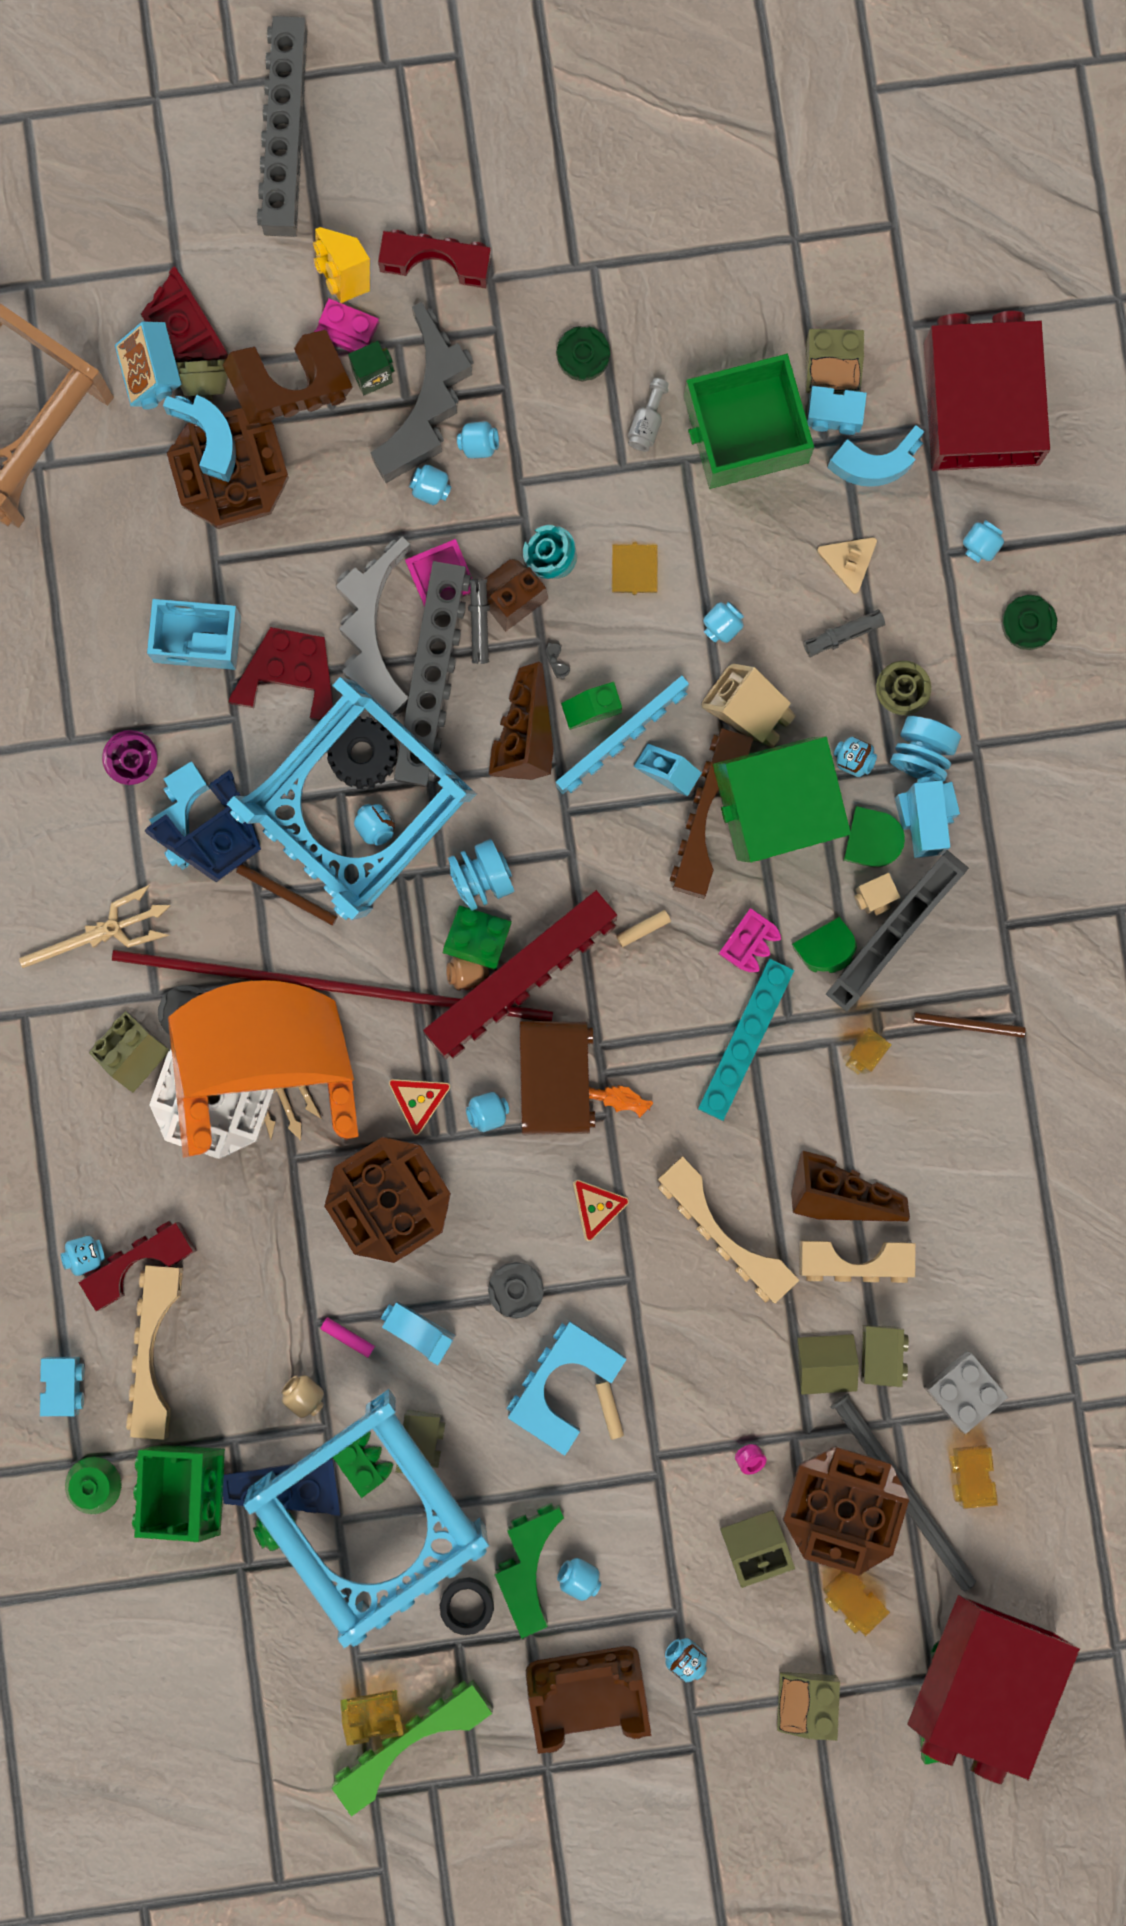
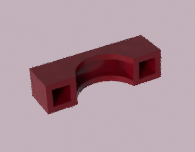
M401 230L383 231L378 265L382 273L407 276L410 270L422 261L440 260L454 269L460 285L487 288L492 258L491 247H487L480 242H472L471 244L460 243V241L454 238H445L444 240L433 239L432 236L427 234L407 235Z
M171 1221L162 1224L155 1229L158 1234L150 1239L146 1235L131 1244L132 1250L125 1254L121 1250L107 1259L109 1264L103 1268L91 1270L84 1274L85 1279L78 1283L95 1311H100L125 1296V1276L131 1266L137 1261L144 1258H153L167 1266H173L197 1251L180 1222L172 1224Z

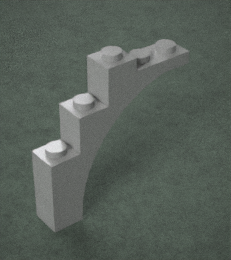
M403 537L398 541H391L385 547V554L378 560L373 559L367 564L364 574L356 567L351 571L346 570L337 579L338 584L336 585L338 593L356 610L354 614L350 612L340 622L342 626L339 628L340 632L360 652L358 656L354 654L345 662L343 673L347 679L356 681L395 718L407 707L409 697L395 683L381 658L377 641L376 622L379 601L385 583L391 571L411 552L410 543Z

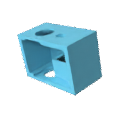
M152 599L147 654L154 663L236 670L241 615L237 607L231 605ZM175 606H186L190 608H179Z

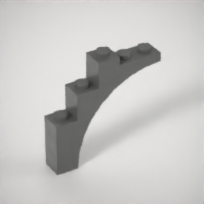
M422 302L412 307L413 316L422 334L426 351V369L420 395L414 409L400 429L388 441L370 452L372 461L385 483L442 453L441 442L444 439L438 428L434 426L457 414L456 404L459 400L454 390L449 387L472 375L471 365L474 364V361L467 349L462 350L459 343L451 346L444 331L439 332L435 326L438 321L431 308L426 310Z
M947 850L909 891L825 994L847 1012L863 995L912 933L966 873L969 867Z

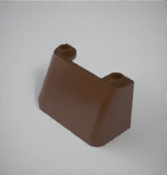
M520 1021L522 1135L590 1134V1128H595V1111H589L588 1044H593V1027H587V1022Z
M621 1646L540 1659L531 1662L526 1667L528 1700L538 1754L558 1751L565 1744L566 1734L621 1726L623 1735L632 1739L652 1736L639 1653L634 1647Z

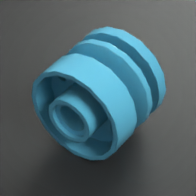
M908 716L900 736L910 744L898 743L895 747L897 753L892 755L890 763L912 777L918 779L934 777L935 781L943 780L944 782L947 777L945 769L950 768L951 762L942 755L950 756L956 753L961 735L938 721Z
M492 839L474 846L477 859L473 861L465 851L460 852L465 863L464 865L459 866L454 855L448 857L452 880L461 899L469 906L471 911L478 909L473 898L478 894L483 905L488 904L485 892L491 889L497 899L515 892L510 881L512 874L502 852L497 851Z

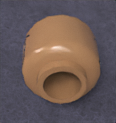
M453 957L446 966L447 980L458 991L473 990L484 979L489 977V968Z

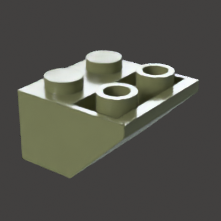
M125 1011L114 1021L106 1034L95 1043L89 1054L112 1078L134 1093L170 1050L132 1015Z
M863 1325L861 1382L891 1387L903 1386V1381H907L908 1365L903 1363V1352H908L909 1338L908 1335L904 1334V1329L897 1326Z
M774 1510L720 1528L741 1588L795 1569Z

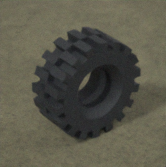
M358 716L327 751L328 763L336 777L341 782H345L347 786H356L357 789H364V787L368 786L370 789L374 788L375 784L379 782L380 784L385 782V778L393 773V766H396L397 748L391 732L379 721L375 722L370 717L361 719V716ZM359 742L368 743L373 750L370 760L364 763L356 762L351 756L352 747Z

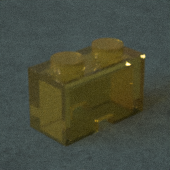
M867 1028L860 1033L843 1056V1059L847 1061L845 1066L857 1075L860 1073H870L892 1044L872 1029Z
M981 1445L953 1448L954 1456L949 1457L951 1472L956 1473L957 1484L953 1485L955 1502H959V1506L963 1509L997 1506L995 1482H991L988 1471H994L991 1447Z
M841 1571L823 1589L828 1596L824 1601L835 1612L840 1609L847 1616L844 1622L855 1634L860 1630L866 1637L890 1612L871 1591L867 1595L863 1592L866 1586L856 1575Z
M397 1689L340 1700L342 1726L347 1746L370 1742L369 1737L380 1736L381 1739L404 1735Z

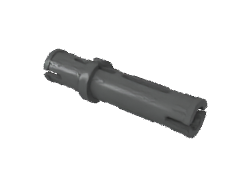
M470 579L471 604L468 605V611L471 612L472 663L478 664L480 662V664L489 663L487 611H490V604H487V579H481V581Z
M877 609L834 629H825V633L803 641L805 651L811 658L825 650H835L846 641L885 626V620L880 610Z

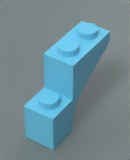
M192 761L164 778L167 787L163 788L171 802L177 800V803L150 819V822L153 824L166 814L184 837L190 834L189 813L193 803L201 794L210 789ZM169 849L164 852L172 866L177 864L183 870L190 865Z

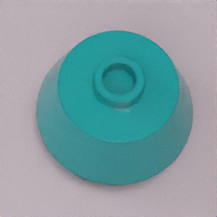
M544 525L534 530L537 533L531 537L529 543L525 542L523 547V558L527 567H530L537 577L543 579H560L570 574L577 562V551L572 535L566 529L554 525Z

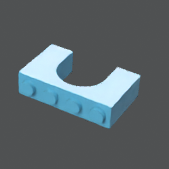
M571 1321L567 1325L561 1323L553 1336L557 1341L552 1349L546 1347L537 1360L541 1363V1366L536 1373L530 1371L522 1386L526 1389L521 1397L515 1395L506 1408L510 1411L508 1419L564 1456L579 1435L580 1429L556 1414L548 1406L544 1396L546 1379L557 1367L576 1363L587 1367L612 1383L627 1360L626 1357Z

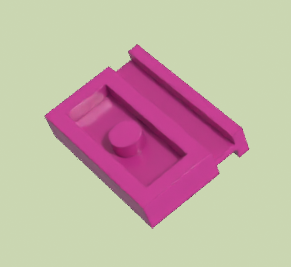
M328 299L319 319L317 329L314 332L326 329L333 345L349 352H354L371 343L379 325V318Z

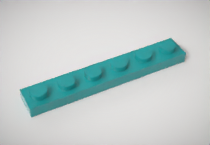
M769 958L698 1110L724 1121L795 970Z

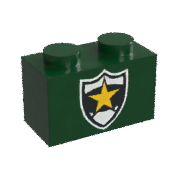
M378 341L348 354L352 373L363 396L393 383L391 373L395 372L392 365L393 360L387 347L382 349Z

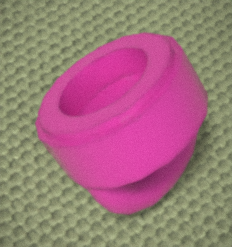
M746 1445L735 1454V1460L739 1468L746 1475L759 1472L767 1462L766 1456L757 1445Z

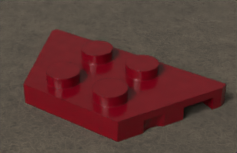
M175 266L172 267L169 271L170 275L162 287H158L154 293L153 300L142 311L141 316L145 322H165L176 363L226 359L229 356L177 268Z

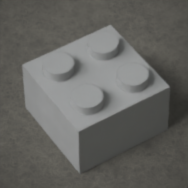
M967 1351L923 1387L958 1430L964 1434L968 1433L1009 1398L973 1354Z

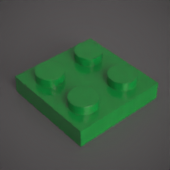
M459 905L443 948V954L496 970L512 921L477 910L471 911L470 908Z

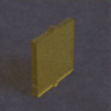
M634 542L632 545H612V593H632L634 596L637 593H657L658 545H638L637 542Z

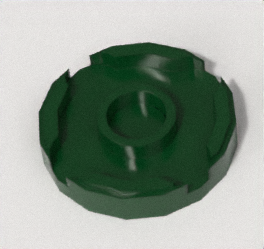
M581 326L573 327L565 332L558 342L556 351L558 365L563 373L571 379L578 381L593 380L600 376L608 367L610 359L609 342L604 334L596 328L589 326L588 328Z
M1024 595L1017 597L1007 606L1002 615L1001 626L1004 636L1012 645L1023 650H1034L1043 647L1051 640L1057 630L1058 619L1055 609L1051 604L1044 601L1043 598L1036 595Z

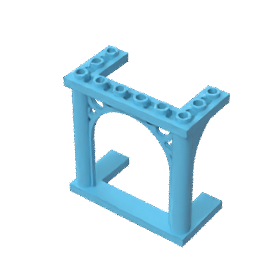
M339 677L332 686L343 696L262 785L247 796H233L227 805L232 809L230 814L240 823H260L265 828L263 833L272 841L276 842L278 840L285 846L283 851L294 861L299 859L305 865L303 869L310 877L315 880L319 878L326 884L324 889L334 897L331 902L336 905L334 908L335 912L345 920L348 918L355 920L366 917L374 909L371 906L374 901L464 802H471L477 793L356 681ZM366 709L441 778L438 784L443 788L389 847L372 856L351 858L329 851L312 836L304 821L301 796L305 780L311 769ZM291 789L293 790L295 794V798L293 800L287 798L281 799V797L284 794L288 796L289 791ZM282 805H289L294 808L295 815L289 820H282L277 817L276 810ZM296 823L300 827V832L294 834L296 832L294 829L285 826ZM313 844L317 845L318 850L316 852L311 851V846ZM332 860H336L340 864L338 875L336 874V868L334 866L330 867ZM368 862L373 864L374 867L368 870L370 874L366 877L364 864ZM349 864H354L359 872V878L355 884L348 883L345 878V869Z
M390 1389L366 1404L363 1417L276 1477L274 1472L271 1471L248 1488L244 1501V1507L248 1513H256L337 1628L338 1641L344 1649L350 1644L353 1647L360 1644L367 1637L366 1633L374 1627L377 1630L384 1627L391 1620L390 1616L398 1610L404 1612L415 1603L414 1599L422 1593L428 1595L439 1586L438 1582L446 1576L452 1578L463 1569L462 1565L470 1559L476 1561L487 1552L486 1548L489 1546L485 1524L480 1518L472 1522L464 1514L395 1415L396 1397ZM373 1429L420 1496L427 1514L428 1528L422 1551L407 1570L397 1577L384 1582L364 1584L344 1579L325 1565L277 1495ZM439 1521L441 1523L442 1529L446 1527L448 1532H436L434 1530V1525ZM436 1539H446L452 1544V1549L447 1553H438L432 1549L431 1543ZM429 1556L438 1560L430 1562V1567L425 1566L423 1563ZM404 1576L411 1578L407 1583H404L402 1579ZM344 1588H350L352 1590L349 1596V1602H347L344 1599L345 1597H347V1594H344L341 1591ZM381 1590H386L388 1596L383 1595L381 1601L377 1604L376 1594ZM362 1591L368 1592L371 1596L369 1608L364 1600L357 1605L355 1604L356 1597Z

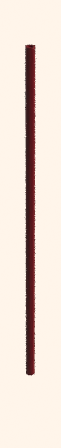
M113 950L112 961L252 981H281L310 989L451 1008L461 1000V998ZM511 1006L507 1009L509 1012L507 1016L538 1021H552L553 1011Z

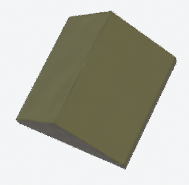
M854 1334L797 1337L801 1395L858 1391L859 1362Z

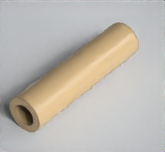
M663 910L619 933L616 937L623 948L670 923L671 919L666 910Z
M604 1381L595 1384L610 1439L623 1437L624 1433L610 1383Z

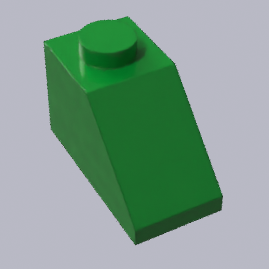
M614 682L588 689L561 703L569 730L622 714V705Z

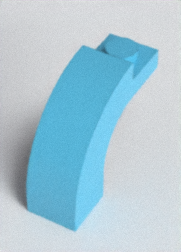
M196 395L193 405L190 400L184 397L176 396L172 398L166 396L163 407L167 415L193 423L206 433V448L199 464L202 472L229 482L236 461V445L224 415L214 404L199 395Z
M915 425L895 450L885 455L865 453L847 439L831 458L827 468L841 479L855 485L872 487L891 483L902 477L912 468L916 460L912 456L923 445V442L920 440L924 431Z

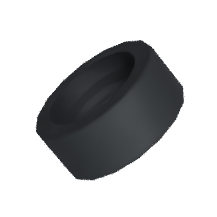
M470 1577L459 1578L450 1583L444 1590L439 1605L440 1616L445 1626L454 1633L461 1635H473L483 1630L491 1621L494 1610L493 1596L489 1588L480 1580ZM461 1590H473L483 1600L484 1609L482 1615L472 1623L459 1622L450 1611L452 1597Z

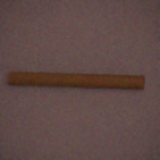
M244 864L240 865L236 871L239 875L331 926L335 924L338 918L333 913Z
M914 1012L913 1023L1024 1038L1026 1028L1022 1026Z

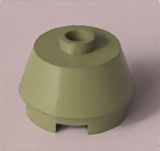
M225 360L177 363L181 381L180 387L184 396L199 395L207 400H213V395L224 394L228 381V376L223 367Z
M896 661L886 666L879 674L876 692L879 701L887 710L898 715H910L918 712L927 704L931 695V681L926 671L918 664L910 661Z

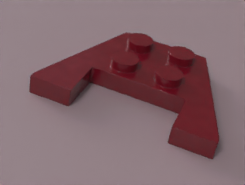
M270 627L232 692L229 703L254 709L260 681L315 691L310 719L320 721L333 707L325 637Z

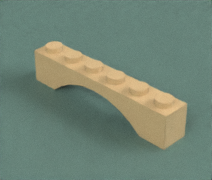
M683 1156L657 1179L661 1183L657 1188L668 1200L671 1197L676 1199L680 1204L677 1207L679 1212L687 1220L692 1217L699 1224L696 1228L697 1231L707 1241L712 1238L719 1245L715 1250L726 1261L731 1258L738 1265L735 1271L745 1282L751 1279L755 1283L757 1288L754 1291L765 1303L770 1299L775 1304L799 1281L781 1260L751 1253L737 1245L724 1234L714 1221L707 1207L703 1192L702 1176Z
M146 1265L145 1271L140 1273L139 1287L143 1288V1298L138 1300L137 1316H141L140 1327H136L134 1344H138V1354L133 1356L132 1373H136L135 1384H131L129 1391V1401H133L132 1413H128L126 1425L127 1430H131L130 1437L165 1440L169 1437L171 1408L164 1399L156 1380L154 1346L156 1335L164 1316L173 1303L181 1296L183 1267Z

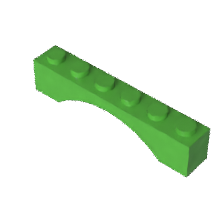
M474 1680L468 1684L466 1681L459 1683L451 1690L453 1695L446 1700L439 1698L428 1707L429 1712L420 1718L419 1715L414 1716L404 1725L406 1727L405 1730L398 1735L395 1732L391 1733L381 1741L382 1747L375 1752L372 1749L366 1751L358 1758L360 1763L352 1769L346 1766L334 1776L336 1780L332 1785V1790L351 1817L375 1800L379 1784L386 1770L408 1746L423 1737L438 1732L451 1730L469 1731L493 1713L492 1705Z

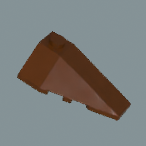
M538 661L520 667L509 696L511 706L507 717L503 716L500 725L503 726L499 741L494 740L491 749L489 775L533 780L551 775L554 748L543 663Z
M807 1151L801 1152L791 1191L792 1211L794 1214L818 1220L908 1222L910 1219L908 1198L878 1182L871 1184L859 1178L860 1173L853 1169L849 1173L835 1166L837 1161L829 1157Z

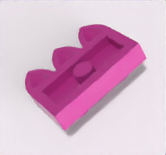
M750 908L718 955L740 970L759 972L758 962L752 954L760 957L770 956L769 947L762 939L780 941V932L773 923Z

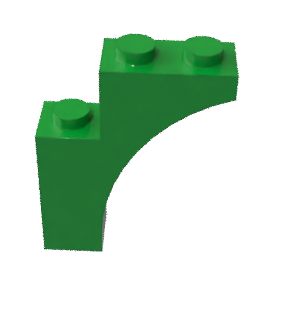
M552 1503L544 1505L537 1509L538 1514L527 1518L526 1514L511 1520L512 1525L507 1528L519 1560L514 1561V1558H510L499 1563V1569L495 1570L494 1575L521 1639L548 1627V1621L538 1596L536 1573L539 1557L547 1538L564 1519L560 1504L553 1507Z

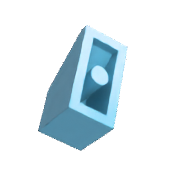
M647 744L634 765L637 770L670 790L686 796L689 795L702 774L683 756L651 744Z

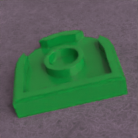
M858 806L855 807L850 828L851 835L848 837L843 861L873 868L889 865L899 857L904 848L905 835L901 824L887 813Z
M838 917L794 942L792 946L809 970L813 972L828 971L829 973H835L844 969L853 961L852 957L857 949V942L850 929Z

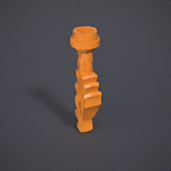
M612 1085L610 1088L606 1086L605 1090L589 1087V1099L602 1101L604 1106H612L615 1112L631 1110L640 1118L647 1110L650 1111L653 1105V1101L641 1099V1096L633 1092L629 1087L618 1085L616 1088Z

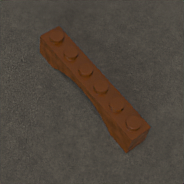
M721 729L719 736L714 734L709 749L714 752L711 762H705L701 775L706 778L703 788H697L693 803L698 804L696 814L690 813L685 828L690 830L688 840L682 839L677 854L683 857L679 867L674 865L670 877V882H674L673 890L705 899L714 871L705 842V825L710 805L719 792L713 764L749 754L753 741L752 737L726 729Z

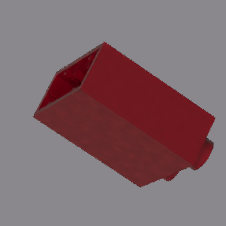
M1005 311L995 314L992 317V323L971 324L970 316L963 313L948 314L940 317L937 320L938 325L931 326L924 342L931 471L1040 466L1050 451L1042 321H1025V314L1020 311Z
M958 1595L907 1723L909 1727L925 1739L920 1751L928 1757L953 1766L957 1754L974 1759L970 1770L980 1777L997 1784H1003L1007 1772L1029 1780L1080 1648L1052 1631Z

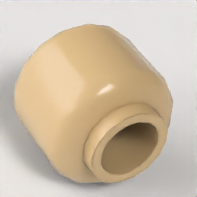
M306 1375L292 1377L281 1391L283 1394L282 1403L300 1418L308 1415L315 1416L324 1405L322 1402L324 1396L323 1389Z

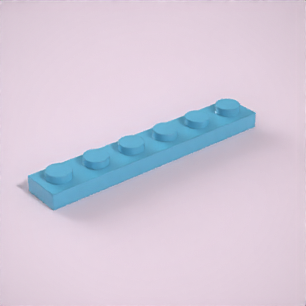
M681 676L558 779L556 781L557 789L562 794L567 791L572 793L583 784L581 779L588 773L594 775L604 766L602 761L609 755L612 758L617 756L625 748L623 743L630 737L633 740L637 739L646 730L644 726L649 721L657 722L667 713L665 708L672 702L675 705L681 702L688 695L686 692L689 686L687 680Z

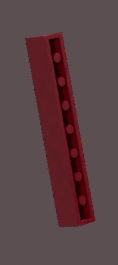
M595 890L423 1030L424 1035L445 1060L449 1056L452 1059L456 1058L466 1049L463 1046L470 1039L476 1041L487 1032L486 1026L493 1021L497 1024L509 1014L507 1009L516 1003L519 1006L531 996L528 993L536 986L542 988L552 979L550 974L559 968L562 971L574 961L571 958L579 951L583 954L595 944L593 939L601 933L603 936L610 933L617 926L614 922L617 921L618 915L599 892Z

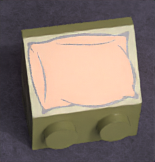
M809 329L806 339V393L811 392L812 386L833 388L834 393L844 394L845 390L861 391L864 361V330Z
M780 1672L777 1731L806 1739L837 1741L840 1681L836 1675Z

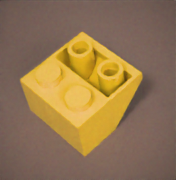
M322 227L315 229L313 247L316 252V258H314V265L319 274H324L330 293L332 295L336 294L340 303H343L369 292L370 258L358 238Z

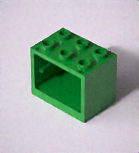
M158 1445L138 1450V1455L135 1459L137 1483L133 1491V1496L136 1500V1510L132 1518L134 1538L201 1542L220 1536L225 1449Z

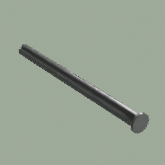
M846 1394L836 1400L830 1406L831 1409H836L869 1457L892 1464L909 1498L906 1511L959 1587L964 1592L973 1588L976 1580L850 1402V1395Z

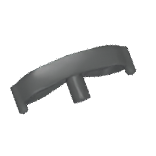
M549 642L545 650L547 659L554 675L563 680L569 675L570 667L557 662L561 646L557 643L551 644Z

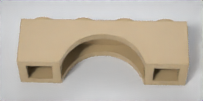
M800 1241L799 1275L806 1276V1281H823V1276H834V1281L851 1282V1276H862L863 1282H880V1277H891V1282L908 1283V1277H915V1243L883 1242L880 1251L873 1259L862 1264H850L836 1254L829 1241Z

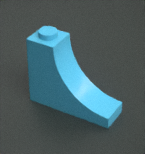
M396 1302L394 1307L389 1304L381 1317L385 1321L382 1328L417 1349L436 1365H439L456 1336L400 1302Z

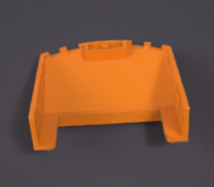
M267 980L246 981L205 992L179 1007L168 1017L183 1158L204 1154L211 1147L212 1135L207 1096L328 1084L334 1132L339 1137L344 1138V1140L358 1137L352 1084L354 1076L335 1000L318 991L297 984Z

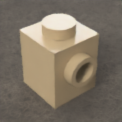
M889 873L856 888L857 894L854 895L860 910L865 909L866 914L874 912L876 916L891 909L889 904L901 898Z

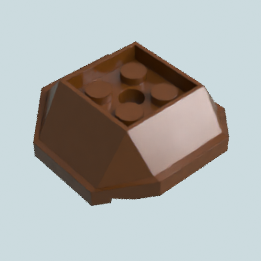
M242 408L222 413L228 422L236 445L235 466L237 469L231 475L229 482L202 472L199 464L206 448L207 437L206 433L199 426L190 422L187 423L174 445L172 444L167 451V457L182 508L217 529L271 515L289 479L274 424L272 422L249 424Z
M381 1137L334 1167L324 1207L354 1255L396 1263L443 1233L451 1192L421 1145ZM390 1191L396 1195L397 1202L392 1208H386L381 1202L385 1192Z
M835 1446L798 1465L783 1521L804 1559L860 1576L870 1568L893 1556L909 1498L891 1463ZM845 1501L851 1502V1513L846 1516L839 1515V1505Z

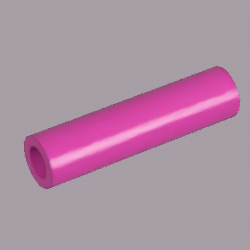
M328 1317L320 1328L369 1358L375 1348L373 1344Z

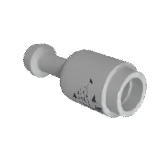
M653 379L649 386L652 393L647 407L636 411L628 434V445L636 450L647 452L654 445L662 422V417L657 413L662 394L668 393L669 384L665 380Z

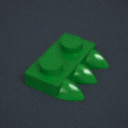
M370 1431L333 1456V1459L361 1498L385 1482L393 1469V1463L389 1462L374 1465L381 1455V1447L363 1449L370 1439Z

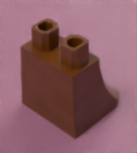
M509 559L484 578L487 579V604H490L489 612L505 632L549 599L546 587L530 567H525L520 561L515 559Z

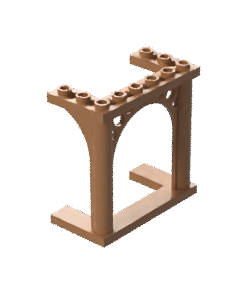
M0 303V327L4 324L70 369L23 435L12 444L0 449V457L8 458L2 462L4 465L2 469L0 466V522L6 526H9L11 523L19 528L25 520L18 511L20 495L31 470L87 392L107 406L114 397L99 370Z

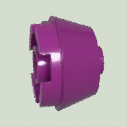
M133 730L122 731L111 737L102 753V763L106 773L114 781L125 785L138 784L148 779L154 772L158 761L157 749L153 741L147 735Z

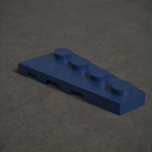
M330 1458L277 1495L286 1510L341 1516L333 1458ZM296 1463L224 1474V1504L244 1506L248 1488L271 1471L277 1477Z

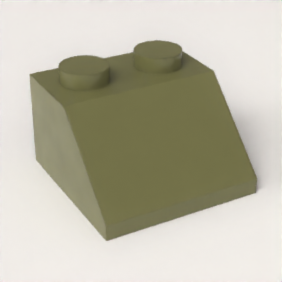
M407 1410L404 1415V1428L432 1468H438L441 1451L436 1450L437 1439L443 1440L445 1423L440 1422L441 1415ZM397 1465L396 1473H403L400 1467Z

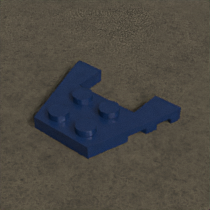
M230 770L215 779L208 786L225 809L184 837L166 814L145 829L147 835L216 883L261 850L252 824H247L246 822L242 824L230 814L232 809L227 803L233 796H241L240 792L236 790L233 782L234 776Z

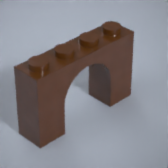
M326 329L302 335L294 347L307 377V387L301 390L286 389L274 382L267 373L255 346L230 352L223 367L249 424L256 422L265 424L275 419V417L284 415L285 418L296 415L299 411L308 410L312 412L318 410L323 405L331 404L336 406L346 400V396L353 386Z

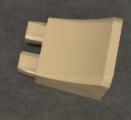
M732 664L725 669L701 704L704 710L729 724L743 735L752 737L753 741L760 742L769 747H774L780 739V735L773 730L776 723L778 722L786 727L795 718V714L789 708L791 703L755 667Z

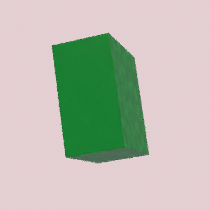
M788 353L686 380L684 400L692 429H688L691 444L697 443L709 489L805 465L810 462L814 444Z
M827 736L810 737L713 764L723 803L721 811L724 822L728 823L737 861L752 863L851 835Z

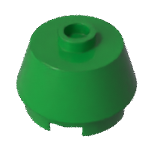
M88 1457L78 1461L72 1466L66 1476L65 1492L69 1502L74 1508L86 1514H100L109 1510L117 1502L121 1493L122 1483L118 1470L112 1463L100 1457Z

